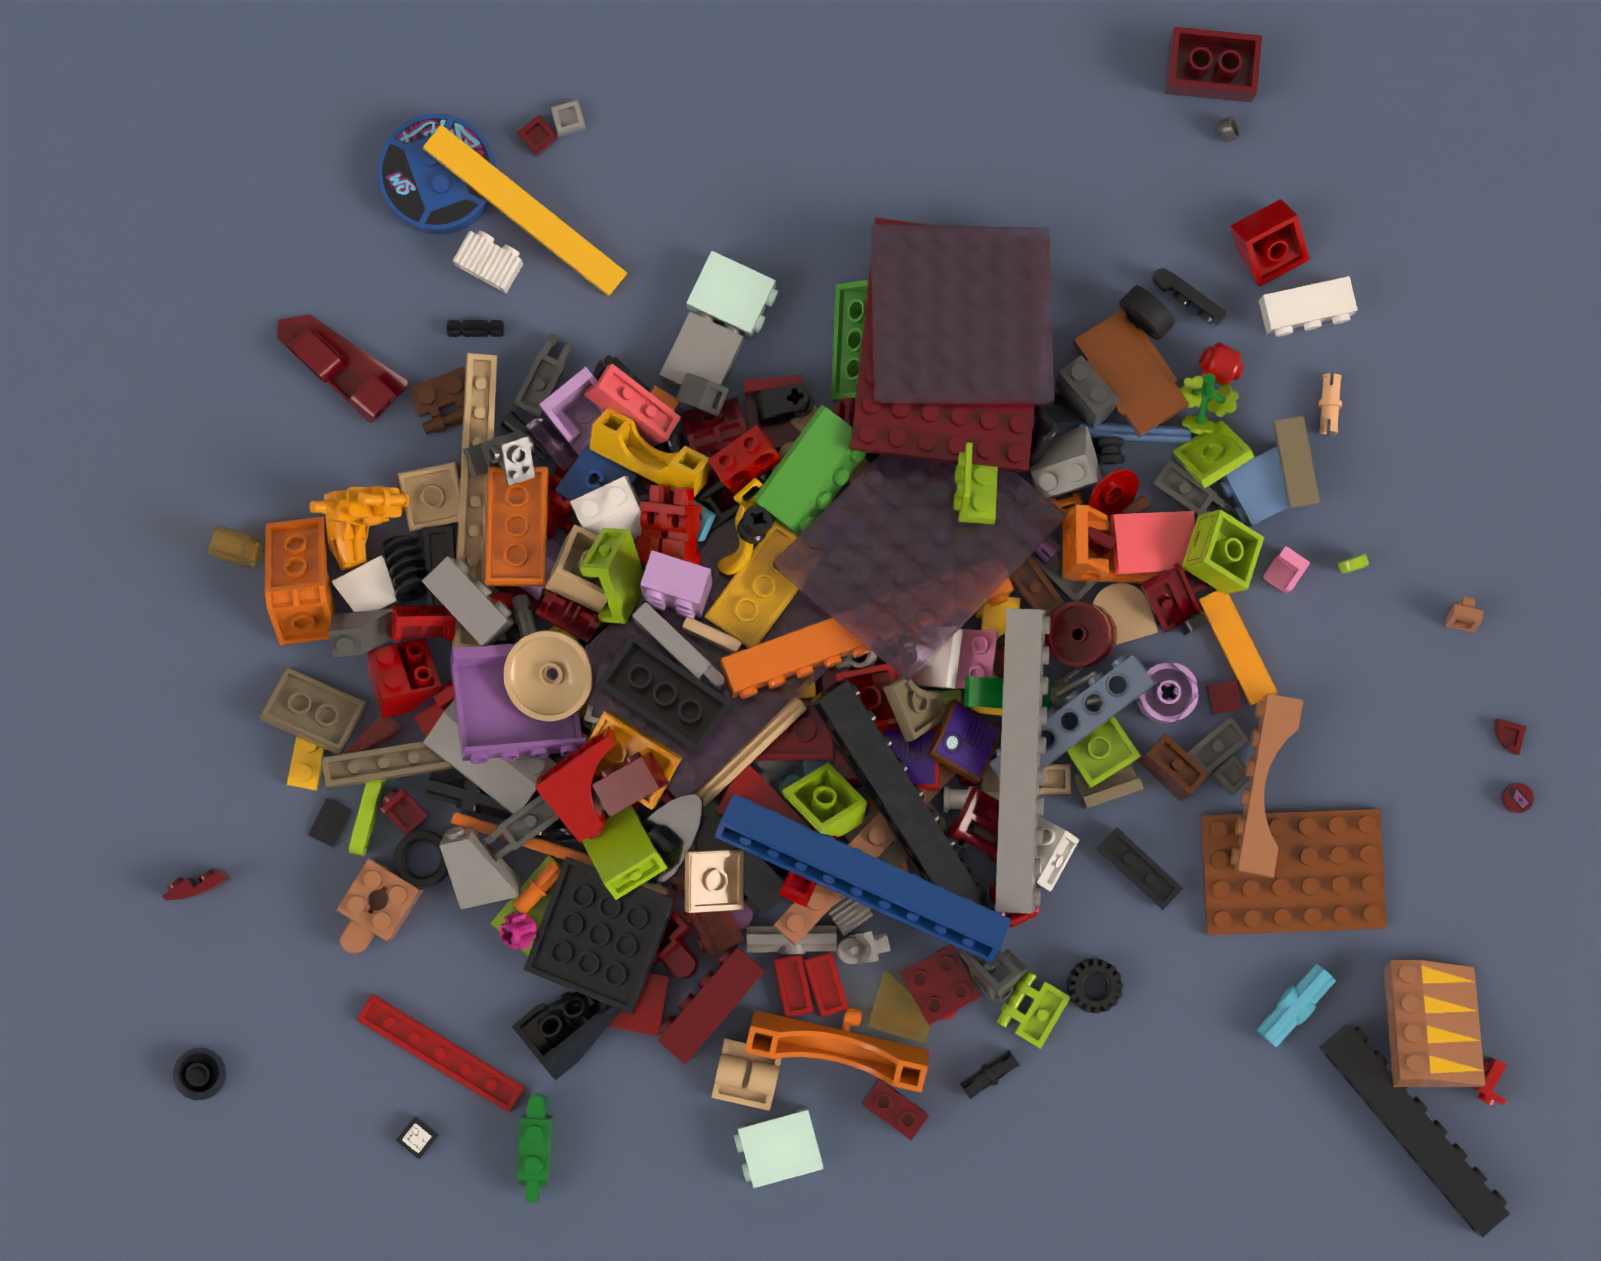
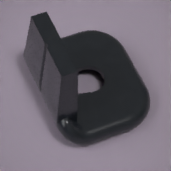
M1036 391L1034 408L1036 420L1032 429L1029 467L1038 463L1058 431L1079 428L1082 423L1079 416L1060 394Z

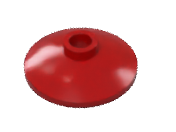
M1126 468L1110 472L1093 489L1089 499V506L1108 515V520L1109 516L1119 514L1133 502L1139 487L1137 475Z

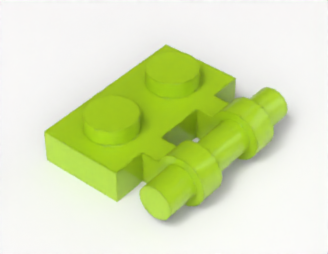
M1027 971L1022 979L1018 980L1013 986L1016 989L1007 1004L1003 1003L1000 1008L1002 1013L996 1022L1007 1028L1011 1019L1014 1018L1020 1022L1014 1033L1041 1049L1071 997L1045 981L1039 991L1035 990L1031 985L1037 976ZM1028 995L1033 998V1001L1026 1013L1023 1014L1017 1009L1024 997Z

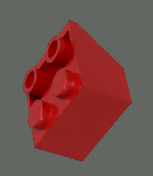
M426 638L375 648L367 652V673L382 718L412 712L442 688Z

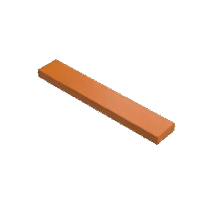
M460 812L454 813L451 820L452 824L465 828L474 827L477 832L486 835L491 834L498 828L497 824ZM503 834L497 837L499 839L508 841ZM533 837L522 845L523 847L564 860L565 857H570L595 867L589 854L538 837Z

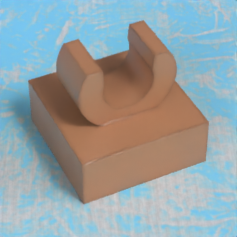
M1463 595L1462 602H1458V605L1454 604L1447 614L1445 627L1474 633L1483 621L1484 611L1474 609L1475 598Z

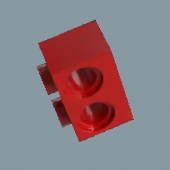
M755 425L709 458L708 461L721 482L733 494H736L754 478L760 477L782 460V457L769 437Z

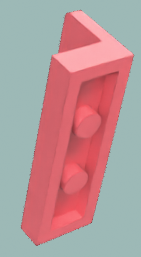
M614 364L608 365L596 385L588 388L584 393L588 399L604 411L607 408H611L633 419L640 436L652 447L667 441L681 416Z

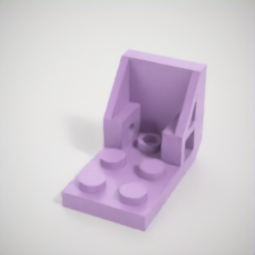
M586 367L539 404L546 417L578 456L591 441L592 424L604 412L603 409L584 395L588 388L596 385L598 382Z

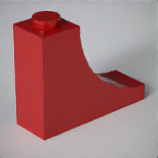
M607 727L576 751L537 777L535 789L579 843L586 838L590 840L595 838L604 829L605 814L597 802L592 785L593 775L599 762L616 743L617 735L610 727Z

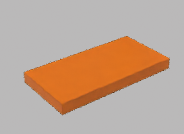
M488 467L485 586H546L548 467H534L535 478L507 486L501 467Z

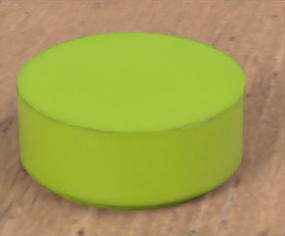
M1366 553L1344 559L1337 564L1340 572L1346 574L1368 566L1369 561Z

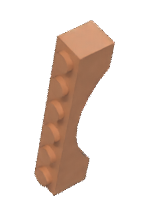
M1268 693L1263 696V700H1258L1255 717L1259 718L1258 729H1253L1250 746L1254 747L1253 759L1248 758L1245 776H1249L1248 788H1243L1240 805L1244 806L1243 818L1238 817L1235 834L1239 835L1238 847L1234 846L1231 852L1230 864L1234 865L1233 872L1268 879L1274 877L1279 847L1271 834L1266 819L1264 806L1265 782L1269 767L1276 753L1286 740L1299 729L1304 700Z

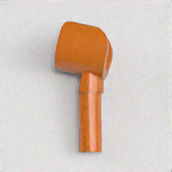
M853 1008L847 1009L844 1014L841 1030L849 1031L850 1025L859 1027L862 1011Z

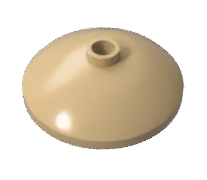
M538 631L519 640L509 652L504 666V684L513 704L525 715L541 721H557L571 716L585 704L593 685V669L588 654L575 639L558 631ZM551 668L556 669L558 672L556 679L550 676Z

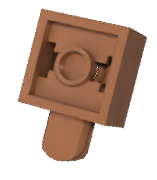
M368 858L336 909L350 918L340 936L342 948L349 953H361L367 949L375 935L387 942L392 941L424 889L403 880L398 873L374 858Z

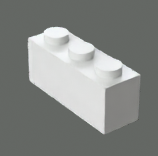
M1350 276L1265 294L1259 300L1266 335L1275 333L1276 337L1293 333L1294 328L1303 326L1305 331L1321 327V323L1332 320L1333 324L1350 321V316L1358 310Z

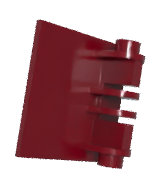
M550 590L546 592L535 612L539 617L585 643H588L600 623L598 612Z
M954 945L944 947L933 955L900 972L928 1025L935 1023L981 997Z

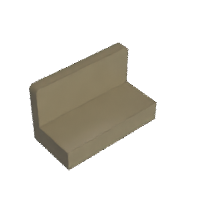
M1132 764L1091 790L1079 773L1073 776L1084 809L1144 789L1140 778L1136 777Z

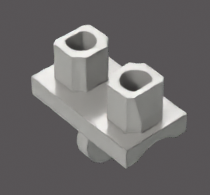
M872 931L847 935V938L842 940L837 947L838 958L845 964L853 965L879 961L878 954L891 951L887 934L873 935Z

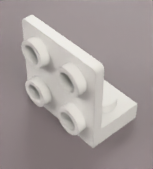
M1038 816V828H1043L1042 846H1037V858L1042 859L1041 876H1036V884L1051 892L1076 848L1079 839L1065 829Z

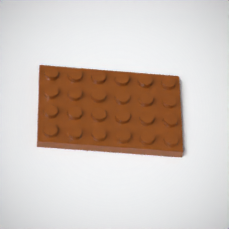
M1380 809L1265 813L1271 834L1279 847L1274 877L1269 879L1233 872L1234 865L1230 864L1231 852L1234 846L1238 847L1239 835L1235 834L1238 817L1243 818V814L1200 816L1206 935L1387 929Z

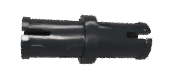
M1007 1050L990 1064L986 1065L985 1063L980 1066L982 1068L980 1071L964 1082H961L960 1085L971 1100L990 1085H997L999 1083L997 1080L1020 1065L1010 1050Z

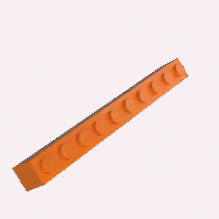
M999 556L723 657L719 662V667L731 697L740 695L741 699H745L757 694V689L768 685L769 689L786 683L785 678L796 675L797 678H802L814 672L813 668L824 664L825 668H829L841 663V658L852 654L853 658L870 652L869 647L880 644L881 647L894 644L898 641L897 637L904 634L913 637L925 631L924 627L934 623L936 627L946 625L953 621V616L961 613L964 617L973 615L980 611V606L990 603L991 607L1000 605L1008 600L1007 596L1013 591V587Z

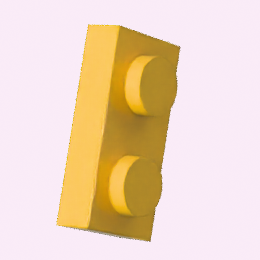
M296 736L286 785L318 791L322 771L321 758H324L326 749Z

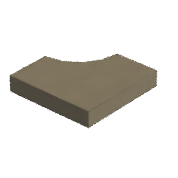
M909 674L901 675L883 687L905 742L915 740L943 721L946 708L938 689L932 691L920 689L914 684Z

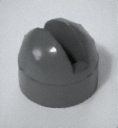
M1233 116L1218 122L1215 131L1221 130L1222 134L1217 136L1221 141L1229 142L1240 137L1239 128Z

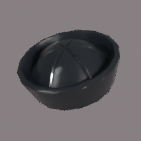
M194 1048L185 1052L176 1061L173 1069V1082L177 1090L184 1097L195 1101L206 1100L215 1096L223 1087L226 1079V1067L222 1058L214 1051L206 1048Z

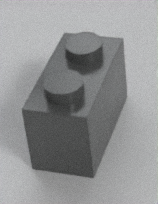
M1082 355L1058 372L1056 387L1092 429L1116 413L1115 407L1118 405V396Z

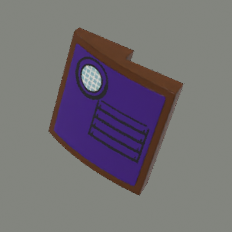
M953 699L947 704L941 727L934 732L927 756L977 784L984 775L994 754L1002 727Z

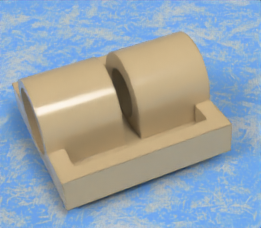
M725 1038L711 1098L770 1111L782 1058L771 1059L745 1053L746 1042Z

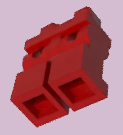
M650 485L649 501H640V510L642 511L640 515L641 535L637 536L636 546L640 562L648 563L651 551H656L701 565V553H697V534L700 530L701 521L699 515L702 511V505H694V488L675 487L673 502H669L670 486Z

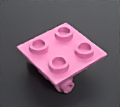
M963 629L955 689H965V676L993 678L998 632Z

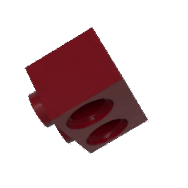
M880 1078L876 1080L861 1101L865 1108L911 1141L929 1117L926 1111Z

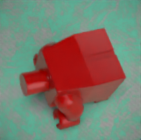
M555 490L548 492L547 539L549 540L555 536V531L558 528L568 535L574 524L576 525L574 521L566 522L567 518L571 515L570 511L573 509L570 503L571 500Z

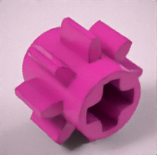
M517 912L505 916L506 922L500 925L499 930L502 942L506 946L511 947L512 950L519 948L521 951L532 946L531 940L536 938L537 933L535 921L524 912L519 915Z

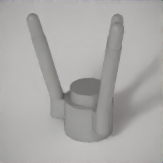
M1074 667L1060 679L1052 682L1050 699L1055 709L1058 710L1064 707L1066 704L1063 700L1074 692L1073 689L1086 683L1097 673L1092 671L1069 683L1068 680L1084 668ZM1100 696L1089 697L1087 705L1101 702L1102 699Z

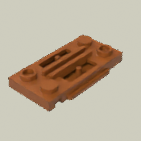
M1123 309L1074 339L1073 344L1079 353L1118 396L1119 401L1115 408L1120 415L1126 418L1139 438L1189 406V402L1175 384L1176 376L1142 329H1136L1133 323L1130 324L1127 314Z

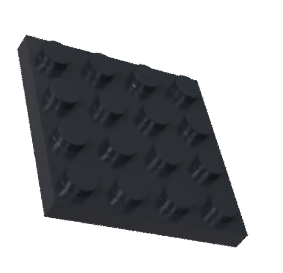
M565 857L523 970L634 1014L677 899L640 885L615 900L604 885L595 867L570 857Z

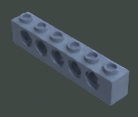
M1123 654L1111 664L1114 668L1105 676L1102 672L1098 673L1087 682L1090 686L1081 694L1078 690L1071 693L1063 700L1066 705L1057 712L1054 708L1047 712L1046 725H1041V733L1048 730L1052 732L1055 740L1051 747H1046L1045 755H1040V767H1047L1157 684L1136 655L1128 657L1126 654ZM1116 676L1123 677L1127 683L1125 691L1120 694L1115 693L1111 688V682ZM1093 694L1100 696L1103 702L1101 709L1097 712L1091 711L1087 705L1088 698ZM1069 712L1076 714L1079 721L1077 727L1073 730L1066 728L1063 723L1064 716ZM1001 747L994 752L993 757L995 759L989 763L999 778Z

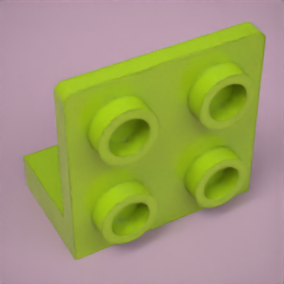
M966 442L965 451L959 452L958 465H956L955 469L957 490L954 494L953 510L959 511L958 522L995 524L998 467L972 464L973 443Z

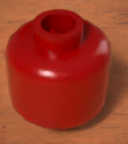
M1220 342L1215 343L1212 347L1208 345L1202 353L1198 364L1201 368L1202 376L1211 373L1215 376V382L1222 386L1228 385L1233 379L1238 381L1245 367L1241 363V353Z

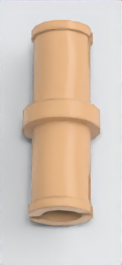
M1331 373L1322 375V399L1319 400L1318 407L1321 408L1319 433L1327 435L1328 423H1330V435L1338 434L1339 409L1342 408V401L1340 400L1342 376L1340 374L1334 373L1332 386L1330 385Z

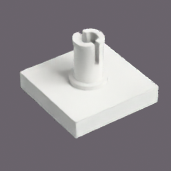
M924 627L925 631L923 633L913 636V644L907 643L902 649V658L910 661L908 674L918 687L955 689L963 629Z

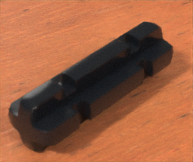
M459 320L447 321L446 331L449 337H460V335L464 337H488V335L502 337L504 336L505 326L502 320H491V322L487 320H463V323H460Z

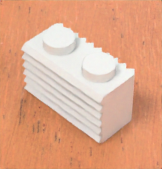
M479 230L477 234L469 231L453 259L454 265L506 294L523 266L521 258L518 257L520 253L508 245H504L503 248L493 243L494 238Z

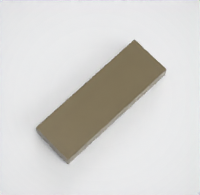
M1304 416L1273 421L1289 509L1320 504Z

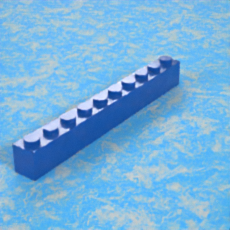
M733 794L715 834V838L991 963L1001 948L1012 920L997 911L989 910L976 904L971 899L958 896L947 891L942 886L934 885L919 878L916 874L905 872L892 866L887 861L874 858L858 848H852L837 841L832 836L820 834L803 823H797L774 810H768L753 803L748 798H742Z

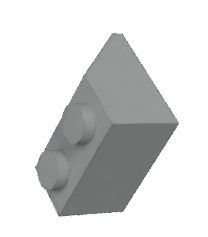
M1088 426L1055 436L1038 463L1031 466V474L1039 500L1056 499L1096 486L1103 478Z

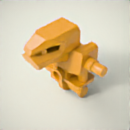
M350 487L347 490L324 494V500L310 502L309 509L312 513L325 514L328 546L340 570H354L367 562L366 541L369 526L379 525L382 522L389 521V518L400 517L405 512V507L409 504V496L407 493L400 494L398 488Z

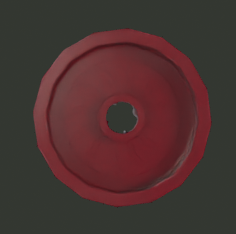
M1082 601L1068 602L1057 607L1050 615V634H1045V643L1049 646L1050 654L1058 662L1071 667H1093L1104 662L1112 654L1117 642V627L1112 616L1103 607ZM1081 629L1083 631V637L1079 640L1078 637L1081 635V632L1079 630Z

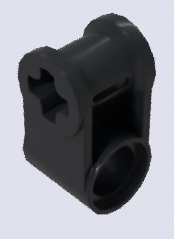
M799 384L764 389L755 393L758 419L761 425H773L786 420L805 417L814 408L812 396ZM801 396L802 398L799 399V404L795 405L794 403H796L798 400L797 397Z

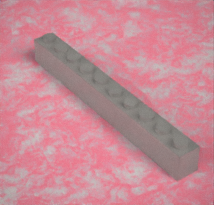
M1006 608L995 911L1032 914L1035 911V906L1040 907L1041 889L1036 888V876H1041L1042 859L1037 858V846H1042L1043 828H1038V816H1043L1044 798H1039V785L1044 786L1045 767H1040V755H1045L1046 737H1041V725H1046L1047 707H1042V697L1048 694V677L1043 676L1044 664H1049V646H1044L1045 634H1050V616H1045L1046 610Z

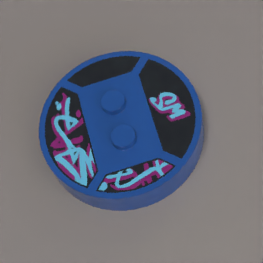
M446 114L423 115L404 123L385 143L378 163L380 190L392 212L409 227L428 234H449L465 229L476 222L491 204L423 150V146L440 125H443L497 168L493 153L482 134L468 122Z

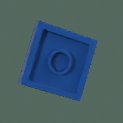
M589 442L555 491L572 501L624 476H628L633 485L638 476L629 469L590 450Z

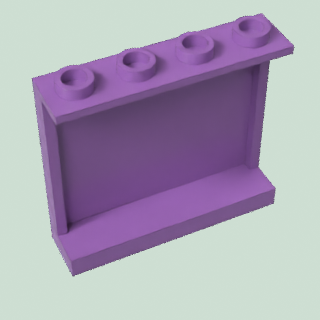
M515 644L452 648L450 667L462 761L481 764L494 758H501L502 761H513L518 759L519 756L531 755L533 759L545 758L549 754L554 753L568 756L586 743V737H582L579 711L561 720L541 721L525 715L513 704L504 684V666L506 658ZM551 668L550 676L554 679L558 677V672L556 669Z

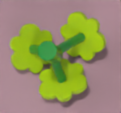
M1211 373L1205 374L1204 377L1194 376L1192 379L1189 377L1185 378L1182 382L1183 386L1179 388L1189 402L1187 408L1194 406L1200 408L1198 415H1187L1182 421V425L1189 428L1190 432L1203 435L1214 432L1215 423L1208 421V418L1204 417L1206 407L1218 417H1223L1226 413H1233L1237 408L1236 400L1239 396L1238 393L1232 390L1230 385L1220 386L1219 390H1214L1215 376Z

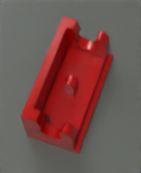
M444 605L391 606L390 638L394 642H401V638L444 637L447 641H454L457 619Z

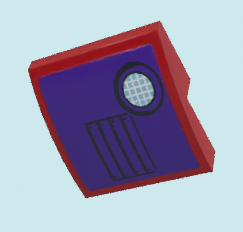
M899 726L880 727V733H884L890 739L893 745L891 750L895 757L900 758L907 766L909 771L907 776L912 784H917L921 790H940L941 763L927 756L934 732L939 729V726L932 727L915 740L905 742Z

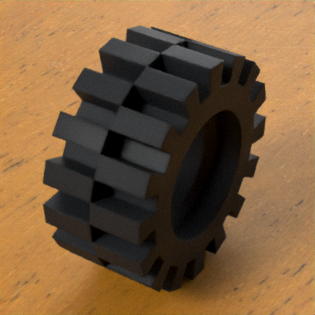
M1096 958L1086 959L1076 964V967L1071 970L1070 977L1067 980L1068 994H1070L1073 1003L1086 1012H1107L1112 1006L1115 1007L1118 999L1122 996V977L1116 970V967L1107 961ZM1099 974L1105 979L1106 990L1100 997L1093 998L1085 993L1084 981L1089 975Z

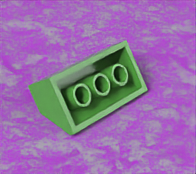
M868 280L836 284L831 380L832 401H841L843 398H855Z
M821 405L755 495L753 502L757 506L768 510L773 522H778L804 540L808 533L813 530L823 512L831 505L832 500L841 487L847 483L849 476L859 462L865 458L867 452L850 450L852 427L827 407Z

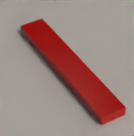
M371 994L356 1019L508 1113L511 1112L526 1087L375 994Z

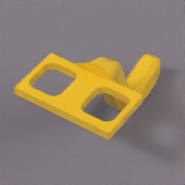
M754 478L733 497L740 504L735 516L736 530L745 511L751 506H757L753 502L754 497L749 501L742 499L743 495L752 487L757 486L761 489L763 483L757 478ZM739 534V548L733 554L722 558L718 563V569L726 575L735 574L744 568L753 552V544L745 542L740 538Z

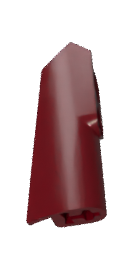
M312 315L279 320L277 339L321 381L327 382L369 423L376 421L409 385L408 380Z

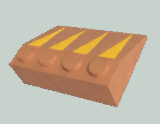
M1390 960L1384 968L1393 1087H1484L1485 1077L1474 967L1425 960Z

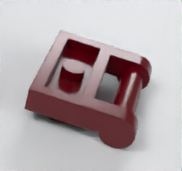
M972 787L957 820L952 823L949 829L950 836L957 840L963 839L988 854L989 859L996 863L998 840L996 844H993L967 828L972 821L998 837L999 800L979 788Z

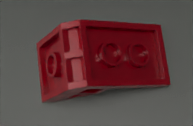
M737 397L724 401L718 417L697 409L680 413L690 448L709 458L748 431ZM711 464L709 466L707 484L703 488L719 478ZM757 486L752 487L747 493L749 494L755 490ZM727 487L714 495L723 511L737 502L733 498L735 495ZM735 518L723 526L735 523Z

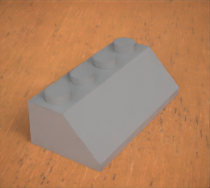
M455 699L443 712L423 744L512 814L527 805L538 792L535 789L537 777L556 765L549 757L533 759L531 755L519 756L518 759L513 761H502L501 758H494L481 764L462 761Z

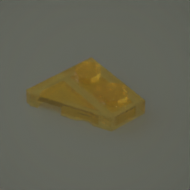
M883 971L868 1027L926 1044L931 1025H928L912 994L891 974Z

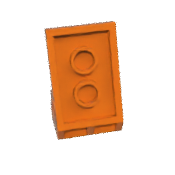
M1075 505L1062 519L1063 578L1071 581L1142 584L1159 574L1115 575L1113 549L1104 556L1088 549V528L1090 526L1111 536L1108 515L1088 505Z
M324 516L266 523L265 599L267 611L280 645L330 639L328 630L332 614H336L332 584L327 571V529Z

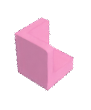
M1285 546L1280 549L1262 578L1286 595L1292 591L1310 562Z

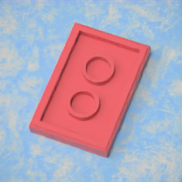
M1194 511L1113 514L1109 516L1111 537L1117 539L1113 548L1115 575L1161 573L1164 570L1170 571L1175 568L1174 565L1176 563L1182 566L1195 527Z

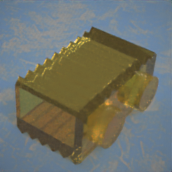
M218 525L214 529L208 554L220 560L254 568L255 563L260 562L264 548L260 546V541L252 535Z

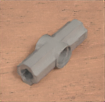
M837 925L813 926L796 946L774 926H747V952L805 954L806 951H837Z

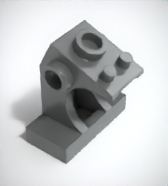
M515 431L463 449L472 478L488 473V467H501L507 486L535 478L531 455L533 442L528 434L525 435L521 431Z
M958 949L959 955L969 965L973 982L993 1001H1004L1013 992L1012 987L1028 970L1009 949L1003 953L999 950L995 957L996 959L992 963H988L987 960L965 950Z

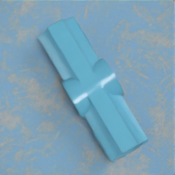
M1315 963L1295 986L1292 985L1281 995L1276 1002L1275 1009L1257 1027L1256 1031L1274 1047H1277L1296 1025L1302 1024L1316 1008L1315 1004L1327 993L1336 980L1325 969Z

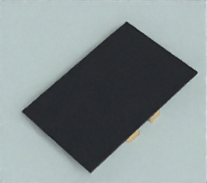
M326 798L308 835L334 847L352 810Z

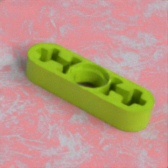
M386 780L368 782L365 785L349 845L350 854L362 857L366 855Z

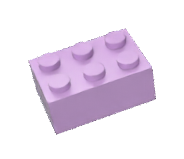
M651 551L640 584L643 598L654 609L665 611L667 607L676 610V615L685 619L686 617L694 619V616L702 618L712 587L711 569Z

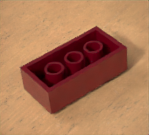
M740 946L735 950L731 947L726 950L717 961L721 964V967L715 973L709 970L697 984L702 989L696 996L690 992L678 1006V1009L682 1011L675 1019L670 1016L658 1030L662 1034L658 1041L684 1064L689 1061L765 972V968Z

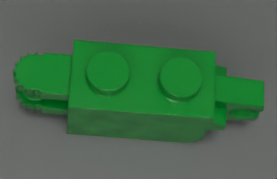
M539 1092L528 1099L527 1115H523L520 1118L517 1180H519V1186H526L525 1202L532 1203L539 1202L540 1187H547V1180L550 1178L553 1116H547L546 1103L548 1101H546L545 1095Z

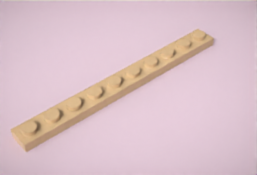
M468 353L466 355L456 560L461 558L472 569L469 574L476 582L480 579L485 583L488 473L472 478L463 449L483 443L494 437L497 355ZM456 620L452 648L481 646L464 626Z

